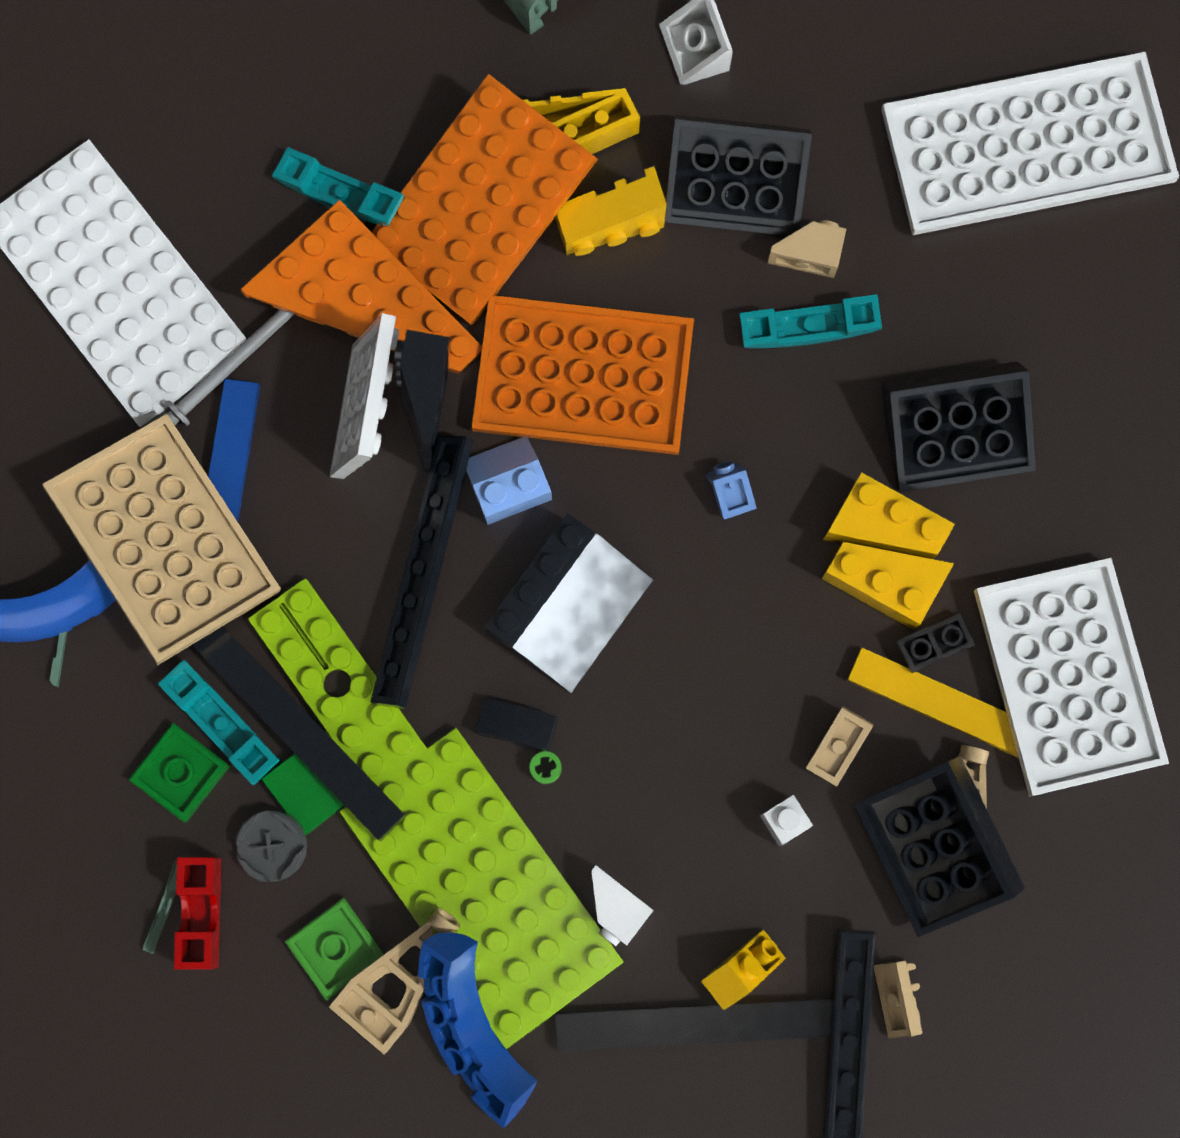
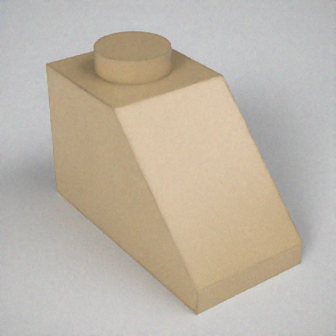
M822 220L819 223L813 221L774 244L770 251L768 264L834 278L840 261L846 229L828 220Z

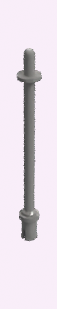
M278 310L177 405L167 401L165 404L170 409L167 414L173 424L176 425L181 420L188 426L190 421L186 415L295 313Z

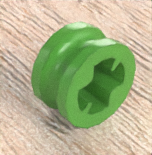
M542 751L537 753L530 762L532 777L539 783L550 784L555 782L561 774V762L552 752ZM550 758L549 763L554 761L556 764V769L551 770V776L548 778H543L542 772L538 775L535 767L541 765L540 759Z

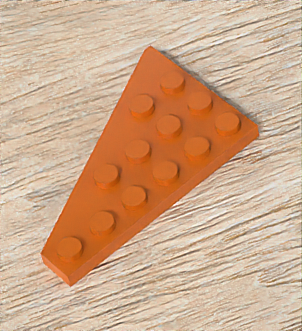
M340 200L241 288V293L246 298H254L273 305L274 308L295 313L301 318L323 326L325 324L345 331L348 335L357 338L382 313L396 316L394 328L399 329L398 340L405 339L406 329L450 337L449 371L460 374L482 353V346Z

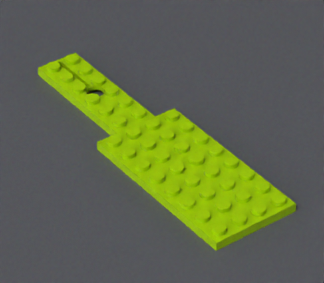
M306 578L248 618L331 738L406 815L380 842L347 807L340 811L420 927L428 922V919L437 908H442L459 922L460 927L455 933L466 935L478 941L474 963L477 991L490 1027L505 1049H508L624 963L611 943L599 933L601 929L458 729L455 728L427 748L399 708L379 706L370 702L377 678ZM341 670L350 676V690L342 697H332L324 689V680L330 672ZM432 927L433 933L437 934L438 932Z

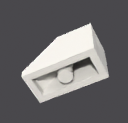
M595 866L591 873L597 921L603 926L599 933L615 946L620 941L628 945L653 910L598 866Z

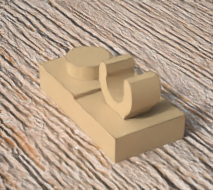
M842 706L806 765V769L831 784L838 786L871 731L873 723Z
M906 961L874 965L888 1038L912 1037L923 1034L920 1014L912 992L917 991L920 988V984H911L908 973L909 970L916 969V965L913 963L906 964Z

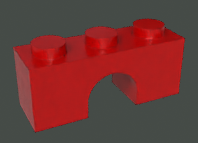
M177 858L176 895H179L181 899V923L179 931L175 932L174 970L219 968L222 858Z

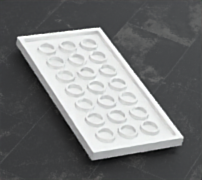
M1146 52L883 104L881 109L912 235L1174 183L1179 178Z
M89 139L0 204V248L140 428L168 413L170 409L165 404L167 401L177 405L247 340Z

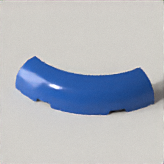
M89 560L69 579L45 592L19 599H0V642L36 641L51 638L63 632H69L73 630L72 627L85 622L92 616L96 617L116 600Z
M453 932L437 933L422 942L419 956L418 977L423 978L425 997L421 1003L426 1022L433 1040L453 1075H461L473 1091L471 1094L472 1100L504 1129L525 1105L538 1080L530 1075L511 1056L490 1027L480 1002L475 980L474 963L478 941L466 935Z

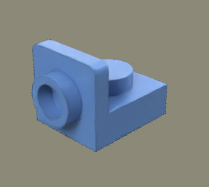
M733 461L723 462L714 466V471L706 473L707 480L712 484L720 515L724 520L757 509L747 472L739 463L734 464Z

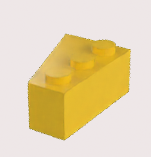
M626 88L582 93V96L561 98V96H552L550 100L529 102L528 99L523 100L591 154L639 133L640 116Z
M655 166L644 170L646 177L627 184L624 178L614 182L616 189L597 195L595 191H591L567 201L555 216L566 255L573 253L576 256L591 253L595 249L594 247L605 244L611 247L626 242L629 237L636 235L649 237L658 233L661 228H664L667 204Z
M861 472L823 540L848 542L934 559L939 554L955 524Z
M843 542L822 579L908 628L915 630L921 625L954 563Z

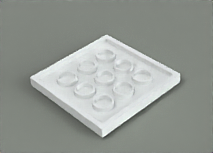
M382 313L352 345L329 477L345 479L365 462L369 461L372 458V454L377 455L379 451L381 433H376L378 419L382 420L384 418L387 408V398L382 397L384 384L388 385L390 383L393 372V363H388L390 349L395 350L399 337V329L394 328L396 316Z

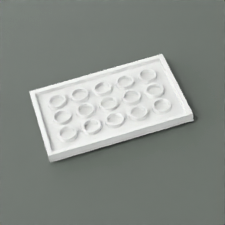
M1112 558L974 590L1029 797L1169 764Z

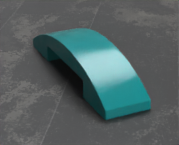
M287 147L272 175L275 180L324 206L331 208L340 200L358 219L383 226L390 225L404 199L402 193L375 182L369 185L320 165L316 158Z
M877 294L843 299L842 303L779 312H774L773 308L740 313L744 348H778L817 344L851 338L882 329Z
M186 660L178 664L158 683L166 694L191 717L253 786L280 761L251 727Z

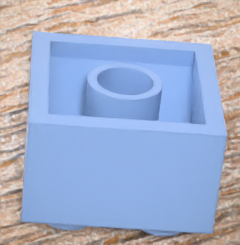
M528 437L516 439L472 456L468 460L466 472L487 525L552 500L550 487Z

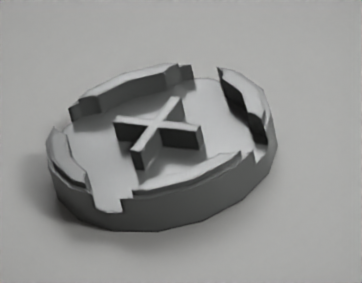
M266 810L250 816L241 825L236 836L235 846H237L239 865L249 876L260 882H277L291 877L301 868L307 855V838L303 827L293 816L283 811Z

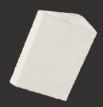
M691 0L659 24L680 84H689L730 70L733 50L714 0Z

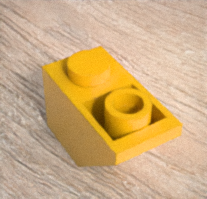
M763 929L721 962L701 982L721 1008L725 1010L755 989L786 957Z

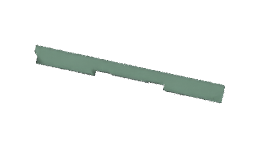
M67 632L59 634L56 658H53L49 681L53 686L59 687Z
M177 859L173 864L164 895L143 946V950L154 954L176 896Z

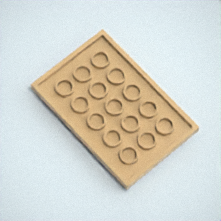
M168 414L42 484L44 490L157 665L281 590Z

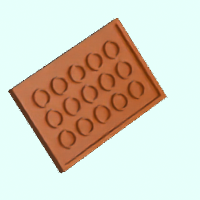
M488 74L401 193L404 195V199L390 225L383 226L377 224L372 234L429 292L469 324L474 325L487 308L488 300L493 295L496 296L598 159Z
M493 295L488 300L472 431L679 455L694 318Z

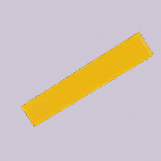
M864 648L859 650L846 681L1018 758L1005 711L918 672L911 673L909 668Z

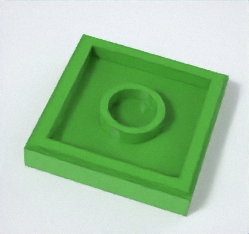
M342 898L285 941L326 1001L345 988L352 978L385 954L346 898Z

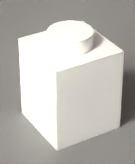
M794 795L760 815L778 846L784 845L813 826Z

